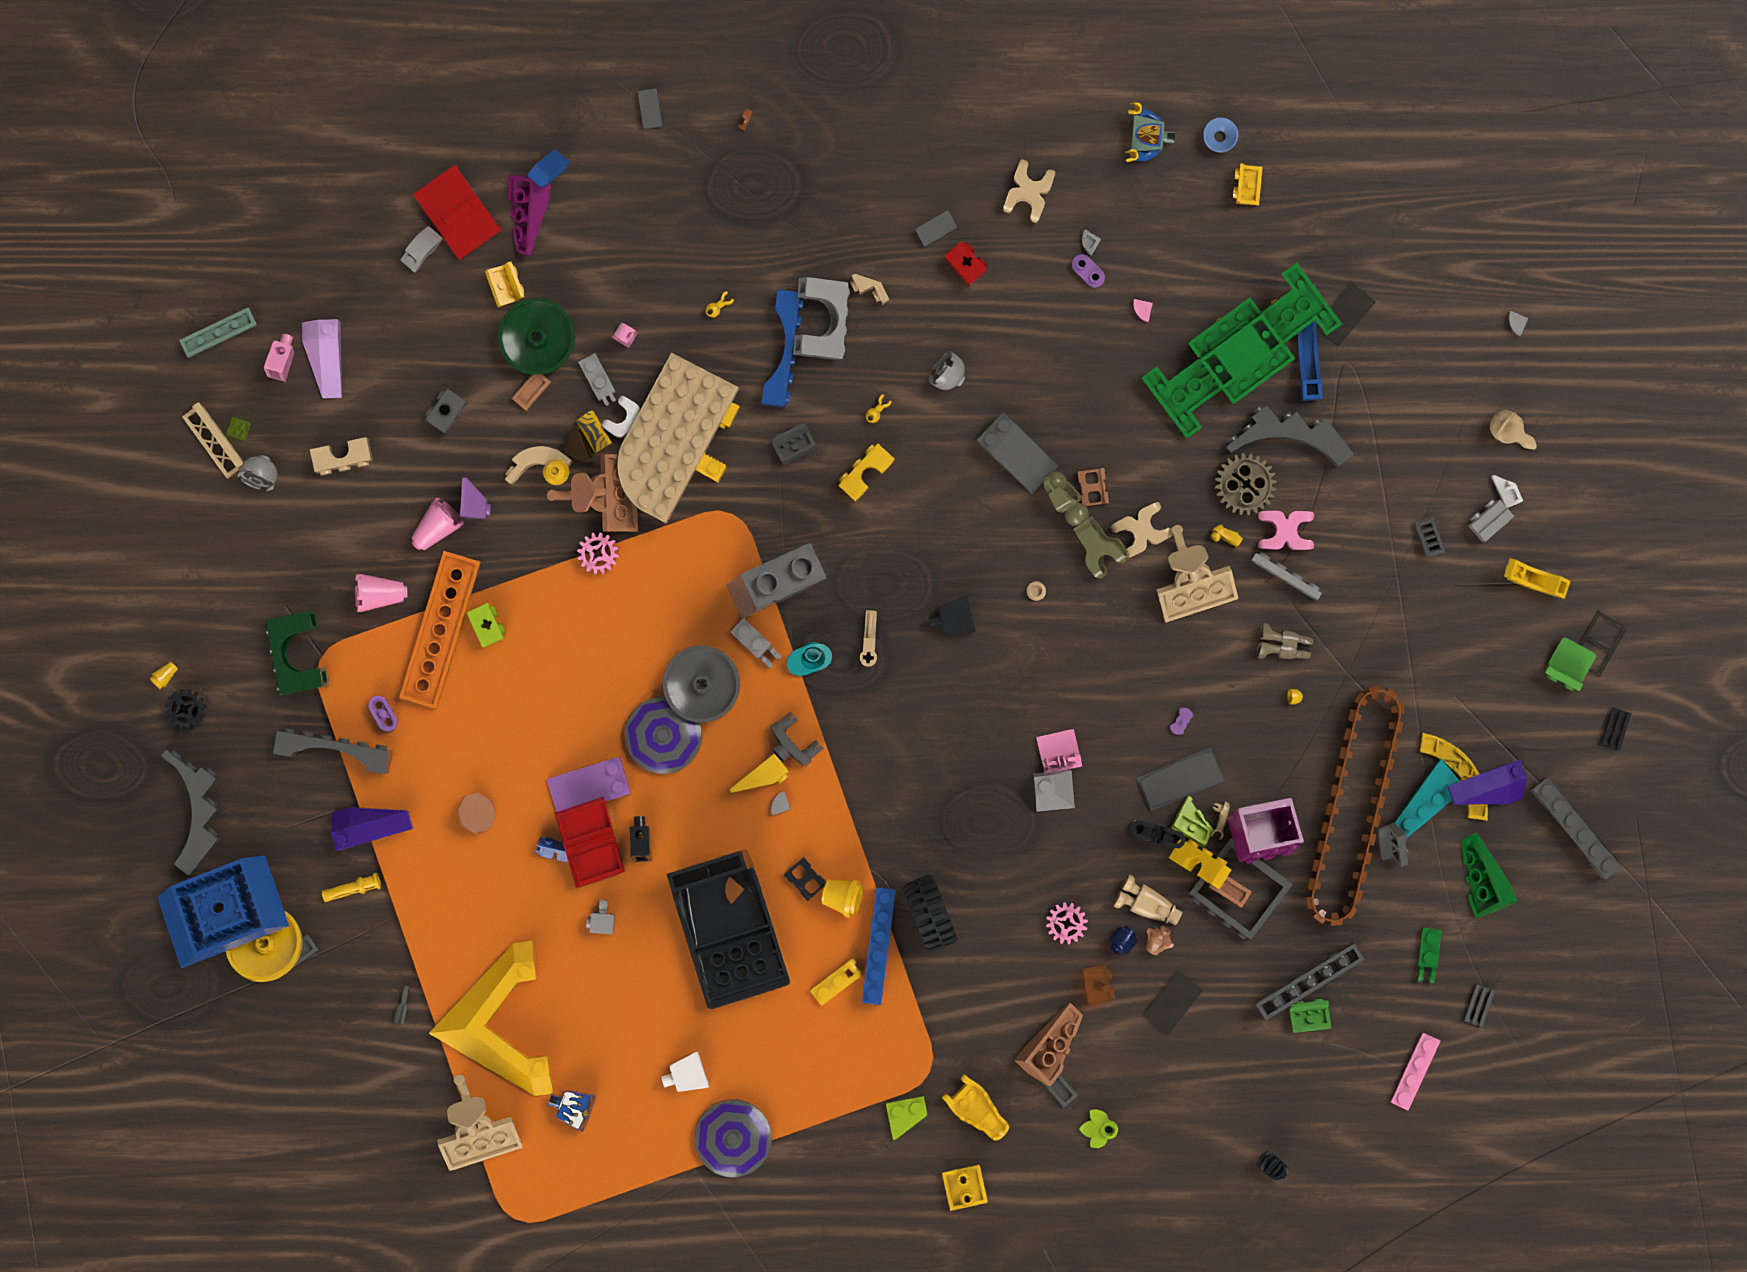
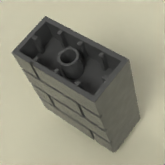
M808 543L740 574L726 584L741 619H745L812 588L826 579V575L811 543Z

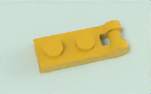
M853 958L810 990L821 1006L865 974L862 969H858ZM847 969H850L853 973L851 977L846 975L845 971Z

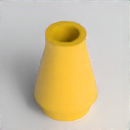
M169 662L152 673L150 680L159 689L166 687L178 668L172 662Z

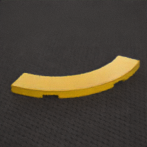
M1422 733L1419 752L1442 759L1457 774L1460 781L1479 774L1471 760L1459 748L1442 738ZM1468 805L1467 818L1487 821L1488 805Z

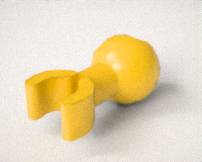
M727 291L722 294L718 302L710 303L706 306L705 312L709 317H717L722 307L725 305L729 306L734 302V299L723 302L724 297L728 294Z
M881 395L876 407L867 410L865 414L866 420L870 423L878 422L880 412L884 408H888L892 401L881 406V400L884 398V395Z

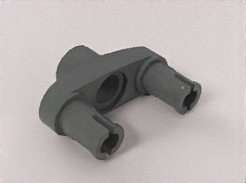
M789 711L778 723L775 722L770 726L773 735L779 742L772 750L781 761L784 762L791 756L798 763L806 767L812 762L811 759L823 750V747L819 745L814 749L819 744L818 741L814 740L804 751H800L785 734V731L798 721L795 716L789 720L793 716Z

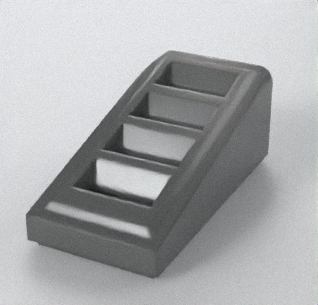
M1433 516L1414 522L1425 558L1445 553ZM1431 524V527L1421 530L1420 526ZM1433 530L1434 534L1424 537L1423 533ZM1432 538L1436 539L1435 542L1429 544L1426 543V540ZM1435 545L1438 546V549L1429 551L1428 549L1429 547Z

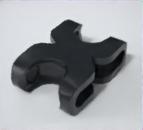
M1133 820L1129 824V833L1143 840L1172 848H1181L1186 841L1185 835L1181 831L1142 820ZM1139 824L1143 826V831L1140 834L1135 830ZM1174 834L1178 836V841L1175 844L1171 842V837Z

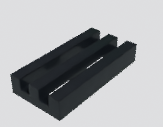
M1612 707L1601 742L1602 745L1618 750L1621 749L1632 713ZM1615 713H1618L1619 715L1609 743L1607 742V739L1615 717ZM1623 715H1625V719L1618 738L1617 745H1615L1614 742L1619 730V726Z

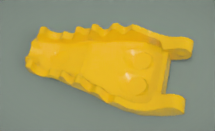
M963 1074L961 1080L965 1084L952 1098L945 1093L942 1099L961 1120L984 1131L995 1141L1001 1139L1008 1132V1123L1001 1117L987 1092L978 1083Z

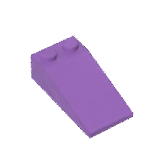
M621 757L547 779L556 812L600 797H604L606 802L632 794Z

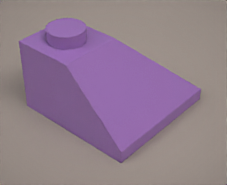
M462 478L460 516L466 519L487 520V515L491 513V504H488V500L469 479Z

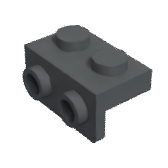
M805 423L795 425L792 429L779 433L771 439L783 466L818 449Z
M1395 822L1378 828L1381 859L1386 860L1393 857L1401 867L1408 865L1407 856H1409V851L1406 847L1408 839L1405 831H1401Z

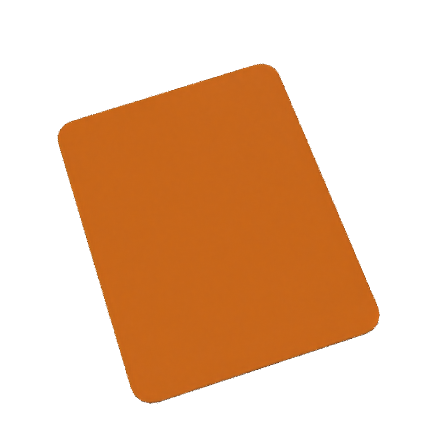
M719 510L703 512L615 543L613 547L619 548V550L615 551L619 558H614L617 564L610 565L611 571L605 568V574H602L600 570H598L597 574H594V569L588 572V566L582 567L581 564L584 561L578 560V557L471 594L437 709L399 698L425 611L343 639L329 647L319 661L318 668L326 667L330 686L318 688L336 740L346 738L350 739V743L357 744V741L368 742L370 747H376V744L385 745L387 750L393 751L389 773L387 774L366 771V766L358 759L342 751L340 753L360 808L409 811L414 829L371 842L435 1026L513 943L533 940L538 979L518 982L486 1025L529 1058L549 1055L553 1095L563 1097L565 1090L596 1095L585 1130L582 1132L556 1117L558 1108L548 1105L552 1094L533 1096L441 1041L453 1077L463 1075L471 1098L481 1097L484 1099L486 1106L484 1115L489 1117L492 1122L512 1117L523 1148L483 1160L495 1198L502 1210L516 1220L527 1223L545 1221L704 1165L696 1151L695 1130L704 1112L718 1102L738 1099L753 1104L767 1118L771 1128L772 1140L905 1094L921 1085L930 1073L933 1061L931 1041L892 930L890 931L881 1005L862 1003L876 885L802 676L792 674L787 668V659L793 652L777 604L745 618L771 644V647L781 655L777 659L768 649L762 654L772 662L773 666L771 668L760 658H757L731 633L742 619L726 584L740 574L762 565L751 532L742 520L731 513ZM607 546L606 553L611 557L610 547ZM599 549L598 551L595 550L593 552L595 554L596 559L598 556H603V554L601 553L602 549ZM587 553L585 555L587 561L589 562L591 557L590 553ZM598 562L596 566H603L607 562ZM489 603L490 607L494 605L498 613L496 620L498 624H503L506 633L503 634L505 639L482 648L467 612ZM444 606L441 608L440 613L443 617H448L451 614V609L448 606ZM485 620L483 628L491 629L490 625L492 622ZM442 624L437 625L435 633L438 636L443 635L445 627ZM432 643L429 646V651L432 654H436L440 650V646L437 643ZM693 646H710L719 649L730 657L739 673L740 692L736 703L723 717L715 721L700 723L702 729L701 746L696 757L685 768L668 774L654 773L642 768L633 760L625 743V728L630 715L643 702L656 697H665L663 690L664 673L670 661L679 652ZM427 661L424 664V670L426 672L433 671L434 664L431 661ZM420 680L418 688L421 691L427 690L428 682ZM383 696L387 699L398 719V725L393 731L386 732L378 726L368 707L372 697ZM377 702L376 708L381 709L382 703ZM789 711L793 714L789 720L795 716L798 721L785 731V734L800 751H804L814 740L819 742L814 749L819 745L823 747V750L811 759L812 762L806 767L798 763L791 756L784 762L781 761L789 772L787 773L788 778L780 784L776 782L734 793L730 791L733 786L774 754L772 749L779 742L773 735L770 726L775 722L778 723ZM388 718L385 720V724L390 726L392 721ZM621 757L632 794L612 799L605 803L625 872L576 888L569 863L556 860L557 853H554L553 859L539 856L536 853L540 837H550L555 841L562 842L554 814L556 809L547 779ZM784 791L790 810L772 815V802L779 793ZM480 793L492 801L496 816L489 830L474 834L461 826L457 810L464 796ZM635 816H645L646 826L650 827L652 861L633 862L630 857V827H634ZM642 834L637 836V839L643 838ZM746 849L751 857L789 975L790 984L725 1006L709 1009L706 1005L666 874ZM804 857L811 864V869L818 876L821 875L826 882L828 879L860 880L861 885H863V895L857 914L851 918L844 917L843 913L823 905L822 894L824 887L807 901L801 895V891H798V888L793 885L794 883L791 884L784 874ZM798 865L792 870V874L797 879H801L807 872L802 865ZM811 879L805 885V888L812 894L819 888V884L814 879ZM600 900H608L607 914H615L614 934L589 933L590 928H586L587 917H591V913H599ZM853 958L856 961L855 965L859 970L862 969L865 974L821 1006L810 990ZM850 969L845 971L848 977L853 975ZM698 1051L709 1087L682 1092L677 1091L675 1084L664 1087L661 1076L671 1074L669 1066Z

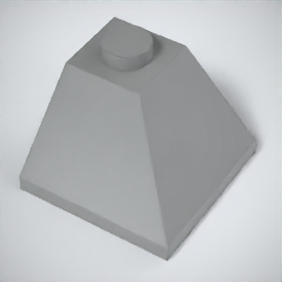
M1072 770L1033 773L1037 812L1075 808Z

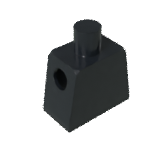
M968 596L939 606L940 615L929 617L931 628L942 626L944 634L975 632Z
M635 816L634 827H630V857L633 862L652 861L650 827L646 826L645 816ZM638 835H643L642 839H637Z

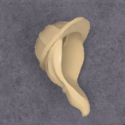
M1503 410L1497 412L1491 419L1490 430L1496 440L1506 444L1518 442L1524 448L1536 449L1535 439L1524 432L1523 420L1517 413Z

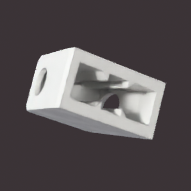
M698 1051L669 1066L671 1074L661 1076L664 1087L675 1084L678 1092L709 1087Z

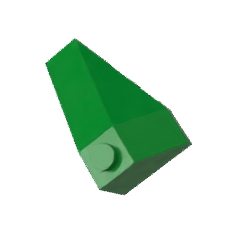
M1474 833L1461 840L1464 864L1467 865L1468 871L1466 883H1469L1470 887L1468 898L1476 919L1516 903L1517 899L1511 884L1479 835Z

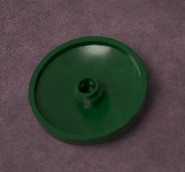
M532 298L515 304L507 311L499 326L498 342L504 358L516 370L529 375H545L556 371L569 359L575 345V330L569 315L558 304L546 299Z

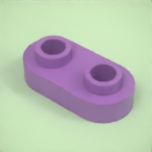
M1080 254L1073 259V270L1090 287L1097 288L1104 283V272L1088 256ZM1084 261L1086 265L1084 267H1080L1078 265V262ZM1093 274H1097L1099 276V279L1097 281H1094L1092 279Z
M383 696L372 697L368 707L378 726L383 731H393L398 725V719L387 699ZM377 702L382 703L381 709L376 708ZM388 718L392 721L390 726L385 724V720Z

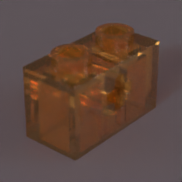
M1105 964L1082 968L1088 1006L1111 1004V999L1115 997L1113 987H1109L1108 980L1112 979L1110 968H1106ZM1097 980L1104 983V986L1099 991L1094 987V984H1097Z

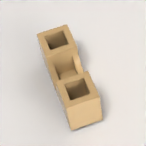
M364 437L347 441L349 451L343 458H335L329 445L310 449L314 471L323 476L331 474V470L339 469L340 472L350 470V466L358 465V467L368 466L369 462L373 461L369 439Z

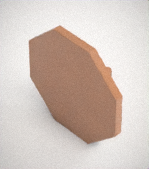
M480 793L464 796L457 810L461 826L474 834L489 830L496 816L492 801Z

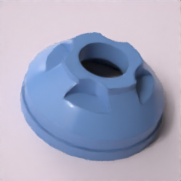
M1215 118L1204 129V142L1214 152H1227L1235 146L1238 140L1237 127L1227 118ZM1221 131L1225 134L1226 138L1223 142L1215 140L1214 134Z

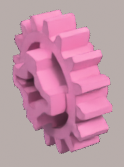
M592 533L591 539L587 536L585 537L586 543L580 542L583 548L577 549V552L582 553L578 560L584 561L581 566L587 565L588 572L594 569V574H597L598 570L605 574V568L611 571L610 565L617 564L614 558H619V555L615 554V551L619 550V548L613 547L615 540L609 542V535L603 538L602 533H599L598 537ZM594 541H601L599 545H590ZM607 545L610 547L611 557L606 553ZM599 549H602L601 553L603 554V556H598L596 559L595 554L593 553L594 550L598 551ZM586 551L590 553L591 558L589 562L586 559ZM598 562H607L603 566H596Z
M1063 902L1062 908L1056 905V911L1050 910L1053 914L1052 917L1047 916L1050 923L1046 924V927H1051L1048 933L1055 934L1054 940L1059 937L1061 944L1064 940H1067V943L1070 944L1071 939L1077 942L1078 935L1084 936L1081 931L1087 930L1083 923H1087L1088 920L1082 918L1085 912L1079 913L1080 907L1078 906L1074 909L1073 903L1067 907L1066 903ZM1067 910L1064 916L1056 917L1061 911ZM1073 913L1078 916L1080 923L1074 921ZM1067 918H1070L1069 921L1076 926L1071 925L1065 929L1064 925L1058 922V920L1066 921ZM1054 923L1060 926V934L1055 930ZM1072 929L1077 930L1075 934L1067 936L1068 932Z

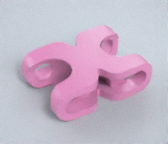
M1261 511L1258 513V518L1261 521L1271 522L1276 530L1273 538L1263 539L1258 542L1259 549L1278 550L1284 546L1285 542L1292 550H1311L1314 548L1313 541L1301 539L1297 533V527L1300 523L1310 522L1314 519L1313 512L1294 511L1289 514L1287 519L1281 511Z

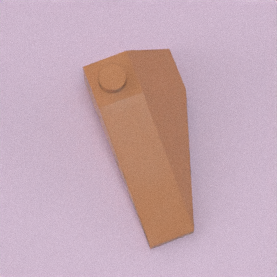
M1068 1003L1023 1048L1015 1061L1028 1074L1051 1087L1063 1070V1062L1066 1055L1069 1054V1046L1072 1038L1077 1033L1083 1015L1071 1003Z

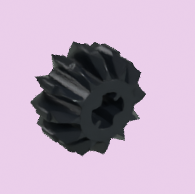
M1269 1151L1261 1155L1256 1163L1257 1167L1275 1182H1281L1290 1171L1283 1161Z

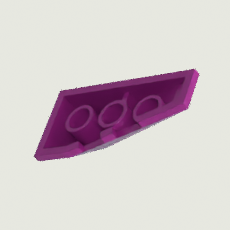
M509 174L508 200H512L513 210L510 211V215L514 217L515 223L513 228L515 252L531 255L550 198L551 182L544 188H541L527 175Z

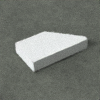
M1496 475L1491 476L1499 497L1506 508L1523 502L1516 483Z

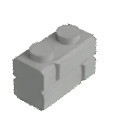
M1492 499L1484 506L1486 510L1482 514L1477 512L1470 518L1471 523L1468 526L1483 543L1514 517L1501 500L1495 502Z

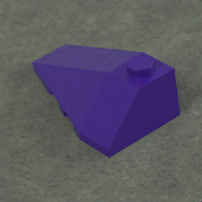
M1519 759L1449 785L1447 788L1453 805H1507L1523 798L1527 777Z
M349 807L332 813L331 835L336 851L414 829L408 810Z

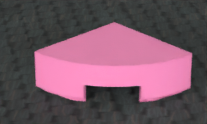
M1134 299L1133 307L1136 314L1143 321L1149 322L1153 303Z

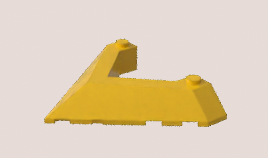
M533 940L513 943L429 1034L533 1096L554 1093L549 1055L529 1058L486 1025L518 982L538 979Z

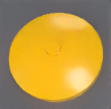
M285 911L289 927L226 951L229 963L241 976L256 982H267L282 977L293 968L301 954L303 942L299 925L289 913Z

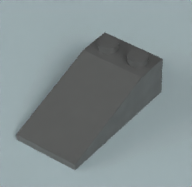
M1004 412L977 439V443L1031 494L1043 483L1044 477L1049 472L1055 471L1058 467Z

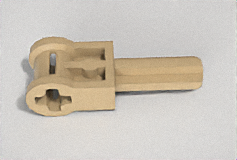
M868 610L865 613L863 651L860 654L861 663L867 667L873 666L877 661L875 653L877 611ZM868 652L874 657V660H870V663H866V660L863 659V656H866Z

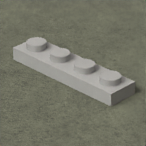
M1255 553L1252 557V562L1314 600H1318L1322 593L1318 591L1320 589L1318 586L1311 582L1309 585L1302 581L1303 577L1294 572L1292 575L1286 572L1287 568L1278 562L1276 565L1269 561L1270 557L1264 553Z

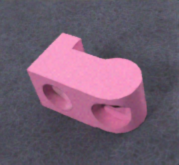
M621 322L612 338L629 348L638 333Z

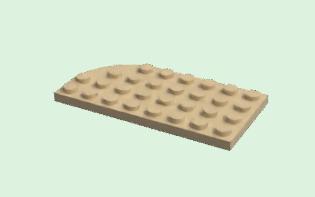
M673 353L670 354L625 437L618 455L619 479L630 501L641 511L666 524L739 390V387Z

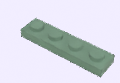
M248 307L179 341L186 356L190 358L257 326V323Z

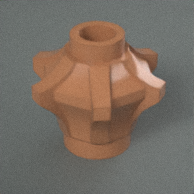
M1164 926L1160 928L1155 927V929L1148 928L1146 950L1153 955H1158L1164 949L1172 948L1174 943L1170 939V930Z

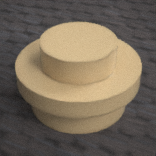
M1032 582L1027 587V595L1034 601L1041 600L1046 594V588L1041 582Z

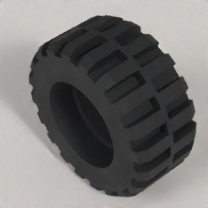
M926 875L904 884L902 887L927 951L934 952L956 943L958 940L933 875Z

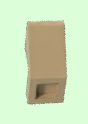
M857 274L852 275L853 280L850 283L855 292L859 291L861 295L874 288L875 291L872 293L877 302L881 301L882 305L889 302L881 282Z

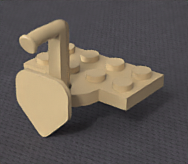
M1180 525L1172 527L1178 551L1168 557L1171 568L1177 571L1175 583L1156 589L1165 622L1238 599L1230 566L1211 571L1209 566L1204 564L1208 560L1206 549L1201 545L1187 548L1182 534L1183 528Z
M463 1075L455 1076L454 1083L459 1088L462 1101L451 1105L447 1110L449 1122L456 1125V1134L437 1140L449 1171L523 1148L512 1117L492 1122L489 1117L484 1115L486 1112L484 1099L481 1097L471 1098L465 1083V1077Z

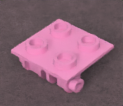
M1074 729L1036 737L1044 772L1062 771L1082 766Z

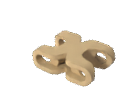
M1022 159L1014 176V183L1018 187L1009 190L1003 211L1010 213L1016 203L1026 201L1032 208L1030 220L1037 223L1045 205V201L1040 195H1046L1050 191L1055 171L1049 169L1042 180L1032 181L1027 176L1028 162Z
M1159 502L1141 509L1137 514V520L1127 516L1109 527L1113 533L1126 530L1133 535V545L1126 549L1129 553V558L1143 552L1147 547V540L1152 544H1159L1174 535L1172 528L1158 531L1151 526V517L1161 509Z

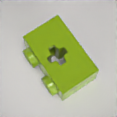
M486 603L467 612L482 648L505 639L503 634L506 631L503 624H498L496 620L498 613L494 605L490 607V604ZM485 620L492 622L490 625L491 629L483 628Z

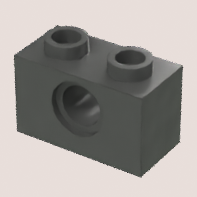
M449 389L441 391L436 399L438 403L435 407L431 406L426 413V421L445 434L449 432L468 404V402ZM445 405L449 406L450 413L448 415H441V408Z

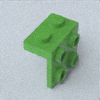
M1563 637L1544 669L1545 673L1548 674L1546 677L1554 682L1559 680L1565 683L1563 686L1571 691L1575 689L1580 691L1583 686L1582 681L1594 662L1596 654L1576 642Z

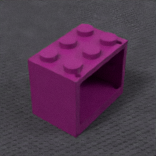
M1292 798L1238 808L1227 818L1239 862L1246 861V864L1256 862L1258 858L1264 857V860L1275 858V855L1278 854L1288 856L1293 854L1294 850L1299 849V846L1304 842Z

